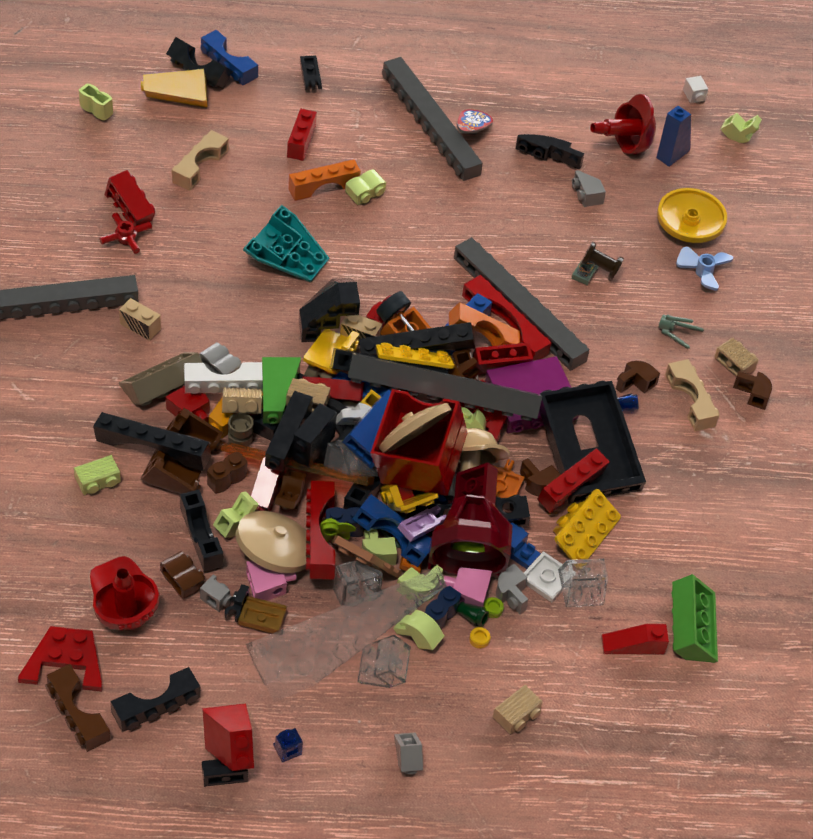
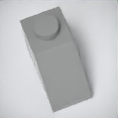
M394 734L398 766L401 772L415 774L417 771L423 770L422 743L417 734Z

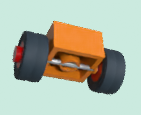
M402 291L386 297L376 310L377 314L386 323L380 332L381 335L422 330L431 327L414 306L408 309L411 302ZM429 349V352L435 353L437 351H445L443 349Z

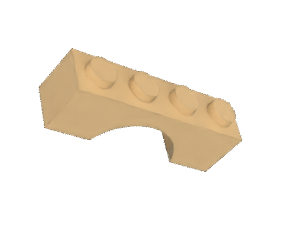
M213 130L204 135L202 140L197 145H194L192 150L182 158V161L173 167L171 172L172 183L191 191L200 181V168L198 165L207 160L219 161L229 151V138Z
M689 359L668 363L665 376L671 388L686 392L694 400V404L691 405L687 417L694 431L716 427L719 411L714 407L710 394H707L704 388L703 381L696 374L695 367L692 366Z

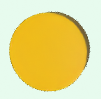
M477 627L471 631L469 641L473 647L482 649L489 645L491 636L487 629Z

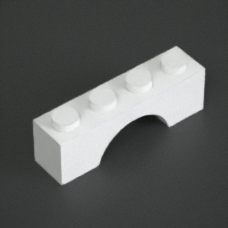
M243 362L238 370L225 375L211 372L204 363H184L185 393H223L224 387L262 389V362Z

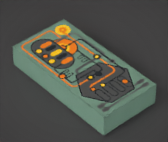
M580 262L573 272L571 279L588 285L599 267L590 262L586 265Z

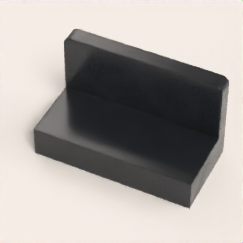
M218 759L202 761L204 787L248 782V769L232 771Z

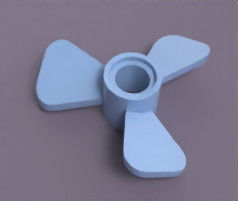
M686 246L681 249L676 265L679 268H696L695 272L701 278V284L708 289L717 291L719 285L713 276L715 266L732 262L733 256L719 252L715 256L702 254L699 257L691 248Z

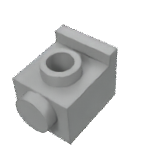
M214 574L200 587V599L218 612L231 604L232 596L230 595L229 588L225 584L217 582V576Z

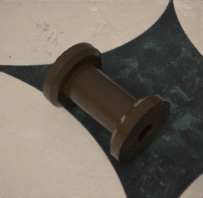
M592 241L581 264L586 265L590 262L609 272L608 277L613 280L624 258L621 256L617 260L596 250V243Z

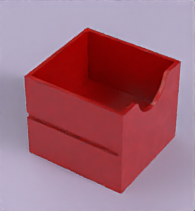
M392 389L370 452L382 484L397 485L398 487L448 496L468 433L460 401L443 399L440 403H425L417 400L406 391ZM449 404L452 411L437 424L401 447L389 453H382L379 446L390 432L403 422L402 417L410 412L416 414L435 405Z

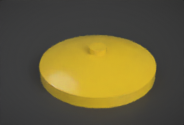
M680 188L670 191L663 196L658 206L657 218L662 228L671 236L685 242L704 243L714 240L722 234L727 223V212L724 205L712 194L694 188Z

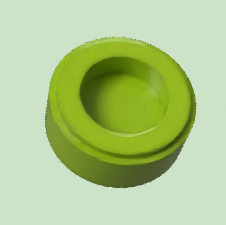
M490 597L484 601L483 607L489 612V618H498L503 613L504 604L500 599Z

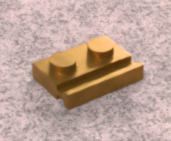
M247 596L238 625L279 635L287 606Z

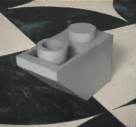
M579 170L575 171L574 178H572V186L576 189L579 201L581 200L583 206L603 204L606 191L601 180Z

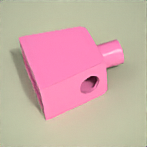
M246 561V574L254 598L268 601L282 596L286 593V582L296 580V573H279L268 570L253 561Z
M461 567L456 578L444 576L442 587L451 586L460 592V603L464 602L483 607L492 571Z

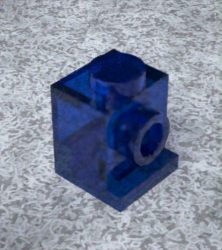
M296 728L286 729L275 737L273 746L283 763L302 755L303 741Z

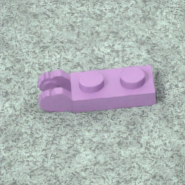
M435 506L402 521L397 528L412 542L433 531L436 526L442 525L447 515L436 518L435 516L440 512L441 508Z

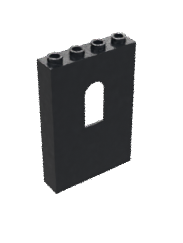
M602 380L595 384H580L577 387H563L559 390H545L540 393L542 400L539 411L560 474H563L596 448L610 461L602 475L591 483H584L567 499L569 504L585 501L595 489H599L605 497L641 491L646 480L612 381L605 382ZM582 415L590 420L598 447L581 450L573 426V419L576 416Z

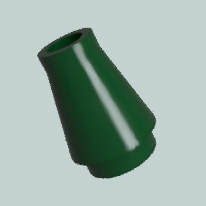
M461 602L457 608V613L464 616L475 626H483L489 616V612L486 611L485 607Z

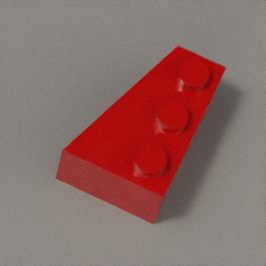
M128 170L109 177L104 195L114 200L113 205L116 208L120 207L124 212L122 213L123 217L134 226L153 221L155 208L146 199L145 192L138 187L135 177Z

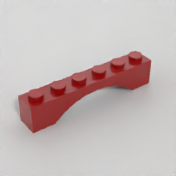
M479 275L464 283L462 296L468 302L477 293L492 301L491 313L499 316L511 327L520 331V343H530L533 356L532 361L543 359L549 355L550 340L535 325H532L511 302H508L488 280Z
M311 481L310 489L306 490V501H310L306 502V514H310V516H306V528H310V530L306 529V542H310V544H306V556H310V558H306V570H310V579L335 578V549L327 543L320 531V524L325 518L326 509L334 507L335 481Z

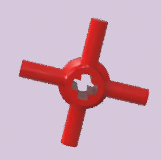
M117 212L113 213L112 218L117 224L115 233L100 237V243L105 244L118 240L123 245H129L134 254L139 253L140 249L134 239L137 233L152 229L151 222L134 226L129 221H123Z

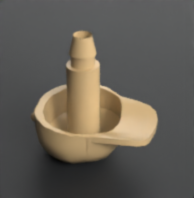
M467 428L468 433L458 462L460 463L459 472L487 462L492 465L499 460L508 459L510 451L505 446L498 445L490 432L479 428Z

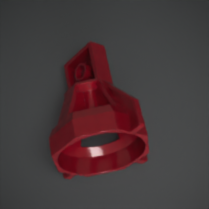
M487 462L456 473L455 497L444 523L436 526L432 533L428 558L429 570L438 565L446 574L457 576L458 570L461 567L492 571L491 575L496 579L499 578L502 572L507 570L511 554L513 526L495 507L498 469ZM452 542H477L484 544L485 552H462L450 547Z

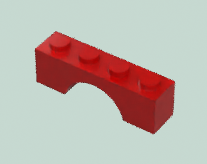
M596 448L545 486L537 500L549 513H552L580 486L586 482L591 483L602 475L610 461Z

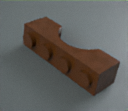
M71 664L47 674L46 690L50 696L54 695L58 711L60 713L64 712L68 728L74 729L78 745H83L88 752L111 741L110 729L100 713H85L74 705V699L81 691L80 679Z

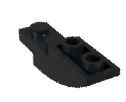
M521 134L517 136L515 149L544 161L549 157L580 169L584 158V153L571 148L572 143L562 139L535 134Z

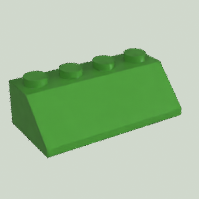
M693 574L673 581V591L671 594L673 598L672 630L675 653L685 660L718 662L715 592Z

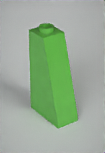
M262 357L263 423H280L287 407L286 395L293 378L298 379L300 374L301 357Z

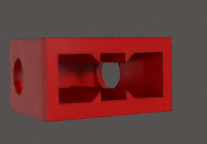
M185 386L166 396V409L174 416H177L185 408L207 423L209 422L210 401L205 393H185Z

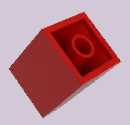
M246 703L202 708L205 749L232 771L253 769L252 727Z

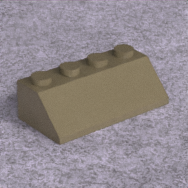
M184 352L119 382V385L133 404L146 406L152 403L151 399L156 397L163 398L169 395L168 391L173 389L176 391L185 386L184 363H202L198 352Z

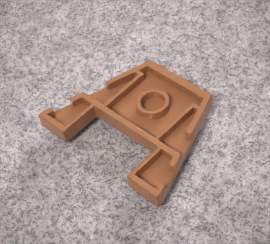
M335 535L331 540V543L338 546V550L353 558L356 555V560L370 568L373 564L396 578L400 577L402 571L346 539Z

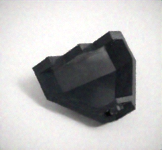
M351 278L331 279L299 309L301 342H315L321 334V329H338L340 326V316L359 315L360 299L355 280Z

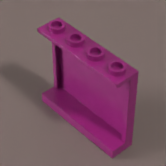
M557 356L487 370L485 378L487 383L537 394L545 390L554 391L563 387L572 388ZM540 411L537 419L532 418V421L521 419V415L513 414V417L507 416L506 419L508 423L507 434L544 426Z

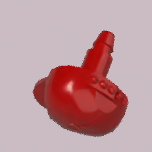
M637 94L629 102L621 104L615 113L614 119H605L604 121L592 123L590 130L593 133L604 134L605 136H615L620 148L626 154L643 153L654 142L656 133V121L652 102L648 96Z
M126 556L117 557L91 570L90 581L94 597L93 609L97 619L103 626L111 630H133L142 626L154 615L160 600L157 585L154 580L140 570L131 558Z

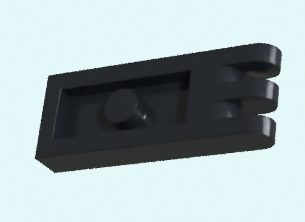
M316 55L300 56L305 90H309V85H311L312 90H315V85L318 86V89H322Z

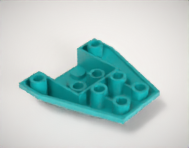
M282 204L274 212L260 233L255 238L253 237L243 248L244 252L258 262L308 282L313 280L330 259L299 218Z

